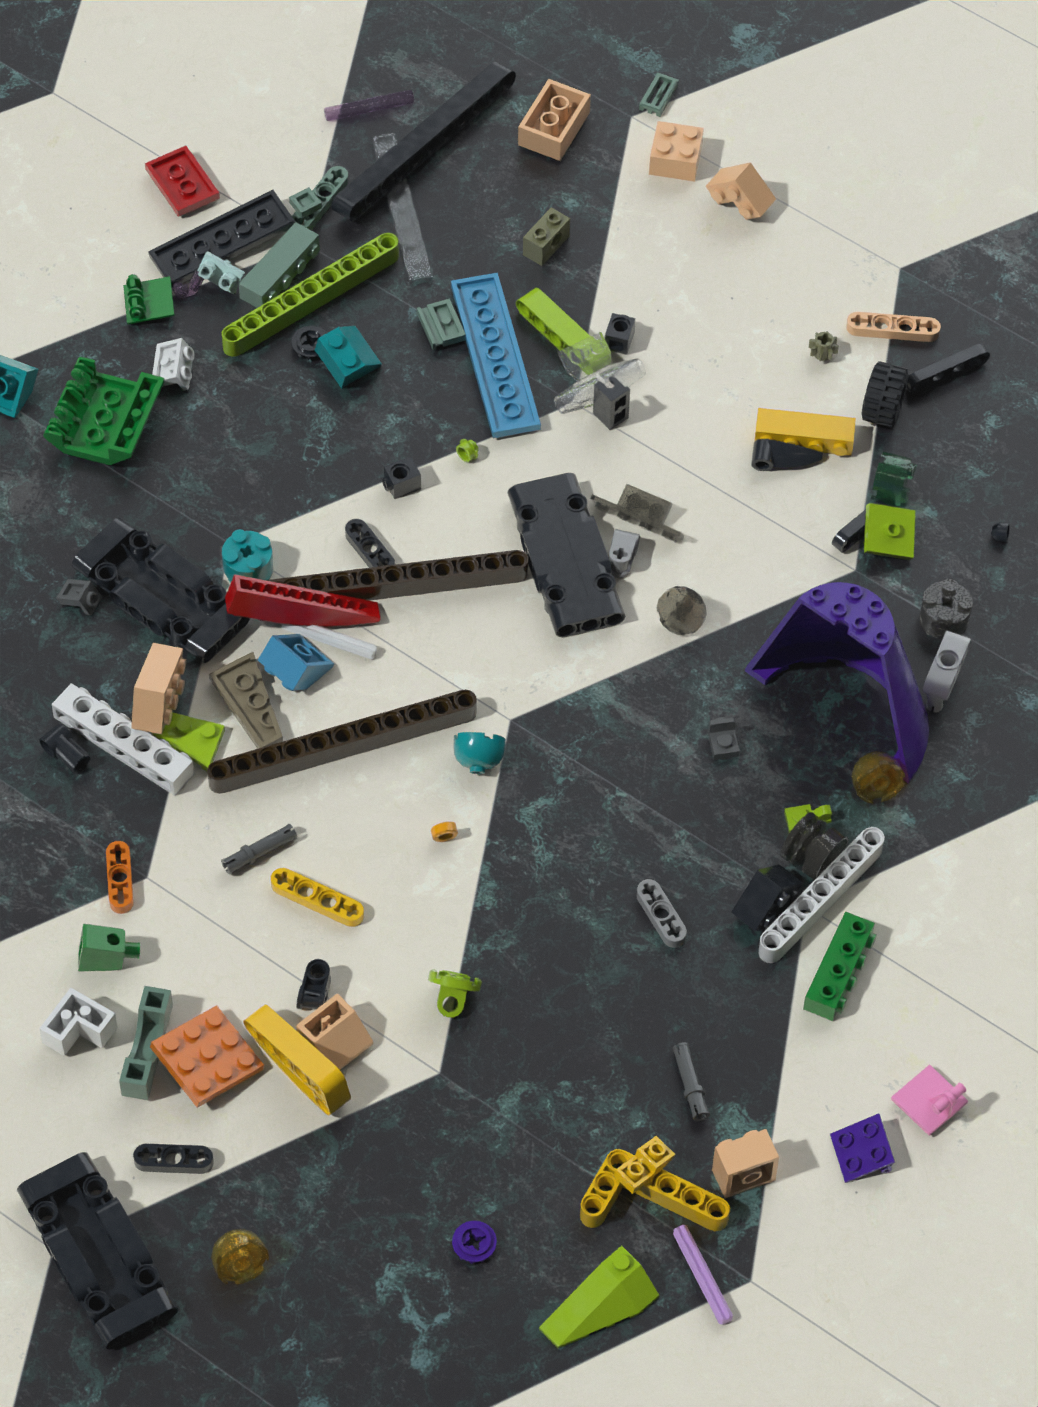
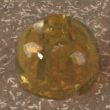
M875 751L864 755L855 763L852 770L853 787L859 798L867 803H873L872 799L881 797V802L887 801L896 796L904 785L902 780L905 777V773L893 756L885 752Z
M234 1229L226 1232L215 1242L211 1259L218 1278L228 1284L227 1281H235L237 1285L251 1281L260 1275L264 1270L262 1265L265 1260H269V1254L264 1242L254 1232L246 1229Z

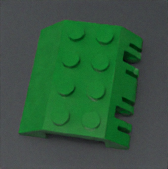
M79 357L71 372V377L76 381H67L57 407L54 410V415L59 419H50L43 434L44 438L64 454L107 465H112L132 457L165 378L141 372L138 381L135 382L99 373L96 370L95 360Z

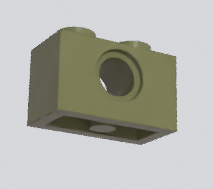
M551 207L523 237V255L543 266L569 238L570 218Z

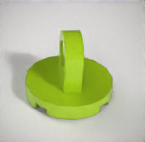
M432 969L428 977V981L440 985L437 1007L439 1012L446 1017L458 1016L464 1008L467 990L480 991L482 981L479 978H475L474 982H472L466 974L447 970L439 971V974H437V970ZM449 996L455 997L458 1001L457 1008L452 1011H447L443 1008V1001Z

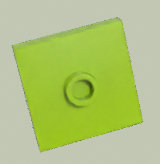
M873 503L867 504L864 553L906 560L913 559L915 510Z

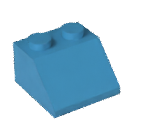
M301 634L273 635L258 658V661L265 666V671L279 678L282 681V685L290 691L308 689L334 666V663Z

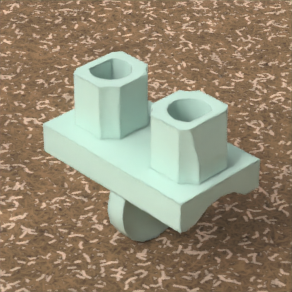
M208 251L205 253L196 272L200 277L213 282L232 294L236 292L245 274L244 271L231 265L229 260L224 261Z

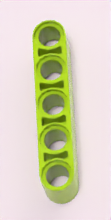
M534 288L516 301V307L520 314L588 377L595 376L611 364L608 352L539 288Z

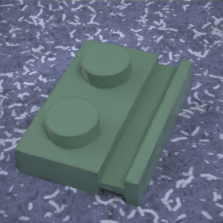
M450 298L428 304L427 307L422 309L420 307L417 308V315L433 350L440 345L445 347L466 341V334Z

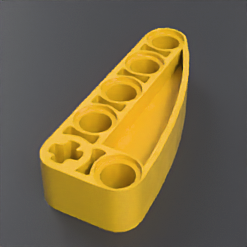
M264 1004L243 1021L247 1031L274 1063L325 1114L330 1116L351 1100L347 1081L340 1069L268 1005Z

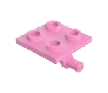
M928 1065L891 1097V1100L929 1136L968 1103V1100L962 1096L967 1091L965 1086L959 1082L953 1087L931 1065Z

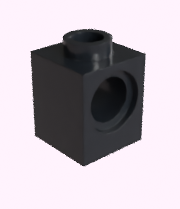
M612 313L605 333L604 349L627 355L635 333L636 318Z
M408 457L384 466L382 484L387 492L390 491L393 498L397 499L421 489V474L412 458Z

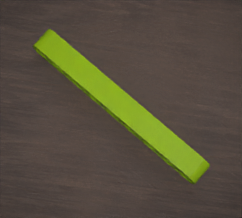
M392 233L381 234L226 326L222 331L224 353L231 357L243 354L395 263L399 258L397 236Z

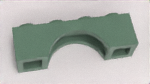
M144 986L138 1009V1022L130 1055L125 1057L119 1080L122 1096L143 1100L149 1099L159 1061L150 1045L153 1040L166 1034L173 1007L171 990Z

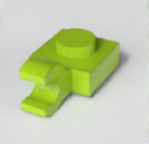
M810 804L785 808L784 811L790 836L815 832V824L832 822L830 805H822L812 811Z

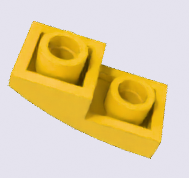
M655 1136L638 1148L634 1157L618 1167L613 1176L633 1194L656 1176L675 1157V1153Z

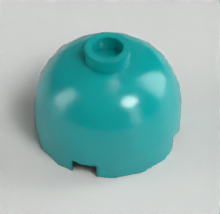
M482 732L458 733V736L454 735V755L463 767L470 768V773L485 774L486 769L494 768L502 760L506 739L496 734H493V739H490V737L485 736V733Z

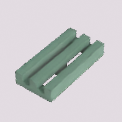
M657 73L639 104V110L644 111V109H647V113L652 114L656 112V116L661 117L678 87L679 80ZM661 80H663L664 82L659 88L652 103H648L654 91L656 90L658 84ZM669 83H671V85L669 86V88H668L667 92L665 93L663 99L661 100L659 106H657V104H658L659 100L661 99L663 93L665 92L667 86L669 85Z

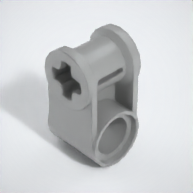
M615 529L609 551L613 577L622 578L629 574L634 556H636L640 534Z

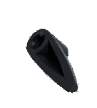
M758 439L753 445L751 466L758 471H769L773 467H799L822 460L823 452L781 441Z

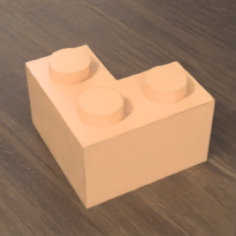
M751 162L721 168L705 186L718 205L734 202L739 213L746 220L761 217L776 200Z

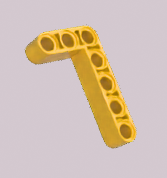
M615 1149L607 1155L581 1201L580 1220L585 1226L595 1228L604 1222L622 1188L627 1189L613 1176L616 1168L612 1165L617 1163L624 1164L635 1155L621 1149ZM664 1169L635 1192L709 1230L721 1231L728 1224L730 1207L726 1200ZM606 1185L611 1187L612 1189L609 1191H602L599 1188L601 1186ZM668 1187L671 1188L673 1192L665 1193L661 1189ZM689 1199L696 1200L698 1204L689 1205L688 1203H686V1201ZM589 1208H596L597 1210H599V1212L592 1214L587 1212L586 1210ZM717 1211L723 1214V1216L714 1217L710 1213Z

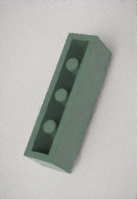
M295 222L239 283L240 299L258 308L277 297L283 289H287L292 279L297 274L302 273L306 264L318 255L320 251L319 235Z

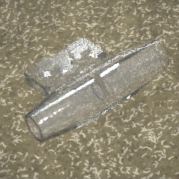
M599 332L557 352L567 374L572 376L576 382L555 396V405L561 414L593 406L595 383L600 381L607 388H613L614 385L609 381L611 376L618 379L625 387H630L645 376V367L638 358L611 365L612 353L602 332Z

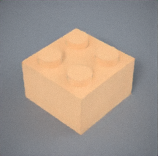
M658 121L650 154L649 175L695 182L702 150L704 128Z
M767 1129L749 1131L741 1138L724 1140L715 1147L712 1171L724 1198L776 1180L779 1155Z

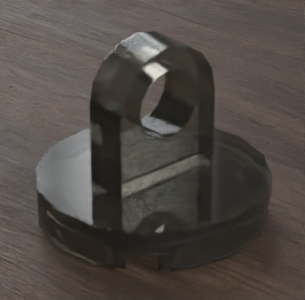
M674 586L667 589L659 598L656 607L661 624L668 631L677 635L695 633L704 624L707 616L706 605L700 594L685 586Z

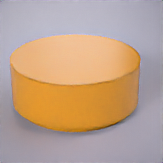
M443 822L431 828L433 840L445 842L455 838L458 835L456 823Z

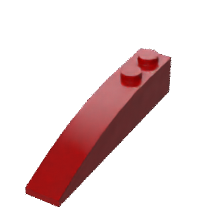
M235 574L225 596L227 614L260 621L304 626H342L375 623L381 619L378 602Z

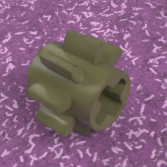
M828 331L816 332L815 339L809 340L810 356H815L819 361H826L828 359L831 361L833 353L838 354L837 336L833 337Z

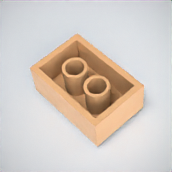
M548 79L518 127V145L560 161L590 113L591 94Z
M157 643L152 644L134 686L132 729L162 734L165 725H170L172 709L176 710L178 695H182L185 681L181 679V674H184L186 659H182L183 648Z

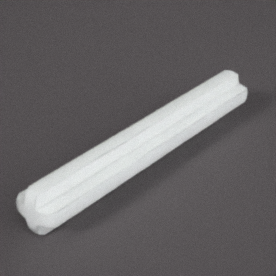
M281 624L284 630L301 634L304 637L368 659H373L377 653V646L322 626Z

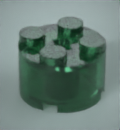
M883 451L881 457H885V461L878 464L872 490L877 492L876 495H871V500L876 501L880 499L884 503L900 507L902 503H907L911 488H907L909 479L914 478L917 464L912 463V458Z

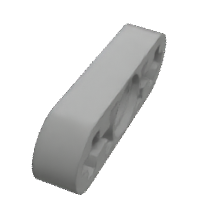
M646 879L640 882L637 887V900L661 939L669 947L677 948L682 946L686 940L687 930L664 891L654 880ZM647 889L649 892H653L654 903H652V898L649 894H644V890ZM659 908H663L669 912V915L666 918H658L654 912ZM670 923L673 932H679V937L670 936V927L668 926Z

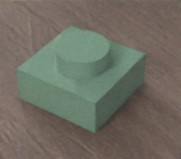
M310 187L289 197V203L301 218L322 209V202Z

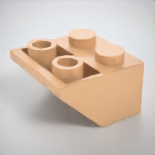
M338 993L296 1025L297 1032L340 1070L373 1045L372 1038L355 1010Z

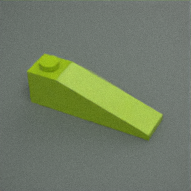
M621 1246L582 1282L539 1327V1330L559 1349L588 1337L594 1331L604 1327L607 1329L614 1326L618 1321L639 1315L659 1298V1294L642 1265Z

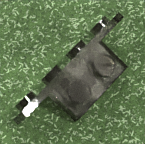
M626 484L617 504L593 494L590 497L595 503L594 507L608 513L610 509L617 512L616 517L626 522H630L631 519L640 522L639 527L650 532L653 529L662 532V537L671 541H675L676 538L680 540L684 538L680 531L663 525L673 505L667 500L629 484Z

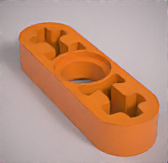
M114 841L106 849L110 908L115 913L124 914L132 909L134 903L131 856L129 846L125 842ZM116 851H121V864L116 863ZM118 872L127 875L123 882H116L112 877ZM123 890L124 903L119 904L118 891Z

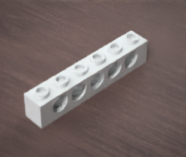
M71 683L52 703L55 719L174 796L194 775L193 761L186 753H179L166 740H159L150 732L132 729V722L128 716L115 712L105 701H98L85 688H78ZM143 749H148L146 752H141ZM164 762H168V763H169V764H167V765H161V763H164Z

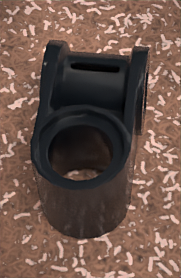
M314 959L307 964L303 982L298 992L297 1009H302V1007L318 1009L327 1002L331 976L330 967L326 961ZM315 973L324 974L321 978L313 977Z

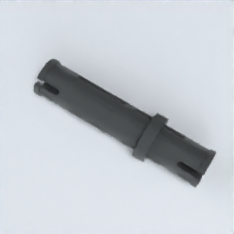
M287 824L285 827L249 846L245 844L240 848V851L221 860L223 868L227 867L226 872L230 875L247 864H254L256 859L291 840L297 839L295 830H290L293 826Z
M678 1043L680 1050L675 1045L673 1052L685 1088L684 1097L685 1100L689 1101L693 1120L703 1121L705 1120L703 1114L705 1118L710 1117V1112L704 1098L706 1095L705 1088L700 1084L689 1043Z

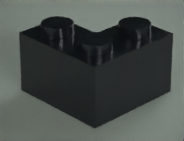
M780 864L759 869L731 913L754 931L767 929L776 920L775 913L778 908L792 904L800 896L801 892L799 889L803 882Z

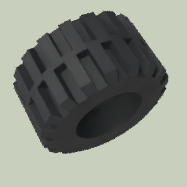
M881 361L876 363L872 370L863 401L861 414L864 421L892 428L898 419L909 377L907 368Z

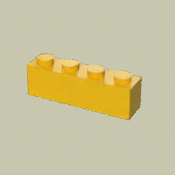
M758 408L755 441L758 439H770L810 448L823 453L852 456L856 418Z

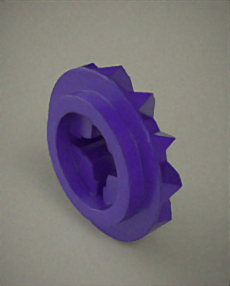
M468 1221L461 1224L455 1230L452 1238L454 1252H456L460 1260L464 1259L471 1264L479 1261L483 1263L485 1259L493 1255L497 1244L493 1229L481 1221ZM470 1234L476 1241L481 1240L478 1251L473 1245L468 1246L470 1244Z

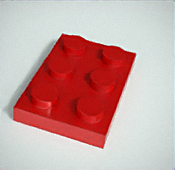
M186 145L145 163V170L178 217L220 199L219 191Z

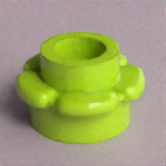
M462 439L456 447V451L463 461L469 462L478 458L479 448L473 440L467 441V439Z

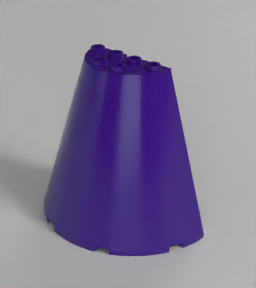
M833 582L816 586L798 598L746 666L745 672L766 685L772 678L789 669V665L803 662L807 664L827 662L829 659H834L874 678L887 690L898 745V751L888 764V770L909 783L923 761L928 743L929 723L922 695L891 612L876 594L859 585Z

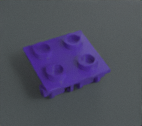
M879 1113L830 1133L845 1183L876 1170H881V1173L892 1171L891 1166L895 1163Z

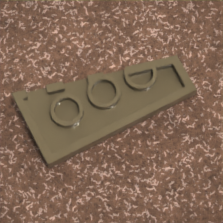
M254 652L209 674L210 681L257 749L283 742V736L272 709L267 690L265 689L261 672L258 669Z

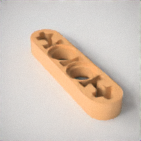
M853 312L847 318L846 329L854 336L933 342L939 338L941 325L938 320L930 317ZM855 322H860V326H856ZM882 322L888 327L886 329H878L875 324ZM906 324L912 329L910 331H902L899 326ZM927 328H931L932 332H928Z

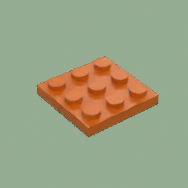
M217 1005L153 1040L150 1045L152 1051L197 1108L261 1072L264 1067L261 1060Z

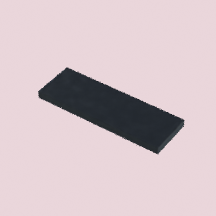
M271 190L148 251V254L163 277L170 276L171 287L174 288L198 276L196 272L207 251L224 261L230 260L288 231L295 223V220L275 191Z

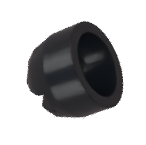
M1008 522L994 524L991 531L992 537L999 542H1008L1010 524Z

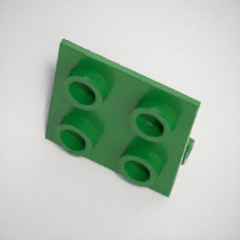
M135 274L128 276L126 285H123L127 324L175 316L170 276L142 282Z

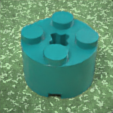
M239 529L235 530L225 541L222 547L223 570L230 583L234 574L261 580H269L273 573V555L268 537L258 532Z

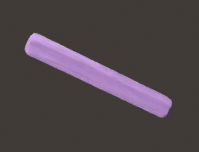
M686 1225L676 1227L673 1235L718 1323L724 1325L730 1322L733 1314Z

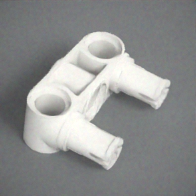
M946 631L922 691L928 696L926 704L928 710L931 711L932 706H934L933 712H939L943 708V700H948L969 650L970 638Z

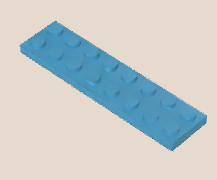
M498 273L452 280L451 289L461 325L466 334L467 347L492 437L498 438L541 430V423Z

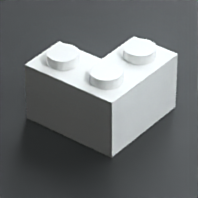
M70 988L39 1029L42 1043L65 1056L79 1036L103 1048L118 1027L116 1015L113 1011Z

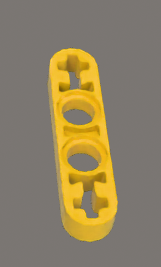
M278 868L271 874V888L275 893L349 927H356L363 922L364 909L357 900L287 868ZM284 878H287V883L278 884V880L282 881ZM303 887H309L313 890V893L308 897H303L298 892ZM325 898H333L336 901V904L329 908L324 907L321 903ZM353 910H356L357 915L348 916L347 912L351 913Z

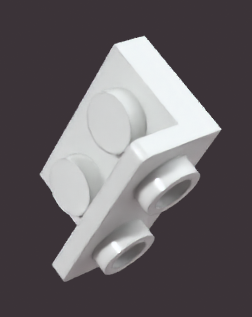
M183 338L157 344L152 375L165 378L162 387L177 383L183 390L189 389V383L192 378V362L194 360L192 347Z

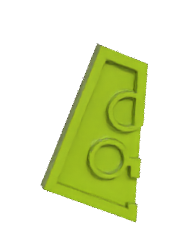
M172 712L170 725H165L162 734L150 733L159 740H166L179 753H186L192 761L201 765V768L207 772L208 766L214 761L225 732V727L221 724Z

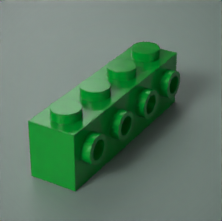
M845 911L805 996L803 1010L831 1021L834 1020L837 1012L840 1014L843 1012L847 1002L844 996L847 991L852 992L857 980L854 974L857 969L862 970L867 958L864 953L867 948L872 949L877 936V934L873 933L874 922Z

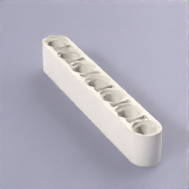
M869 827L863 830L763 932L760 937L758 954L764 962L775 963L780 960L881 856L885 836L880 829ZM868 842H873L876 845H870ZM851 859H857L860 862H853ZM834 876H841L843 879H836ZM817 893H824L827 896H819ZM801 910H807V911H809L810 913L805 914V913H802V912H800V911H801ZM789 927V928H792L793 930H792V931H786V930H784L783 928ZM766 945H774L776 948H768Z

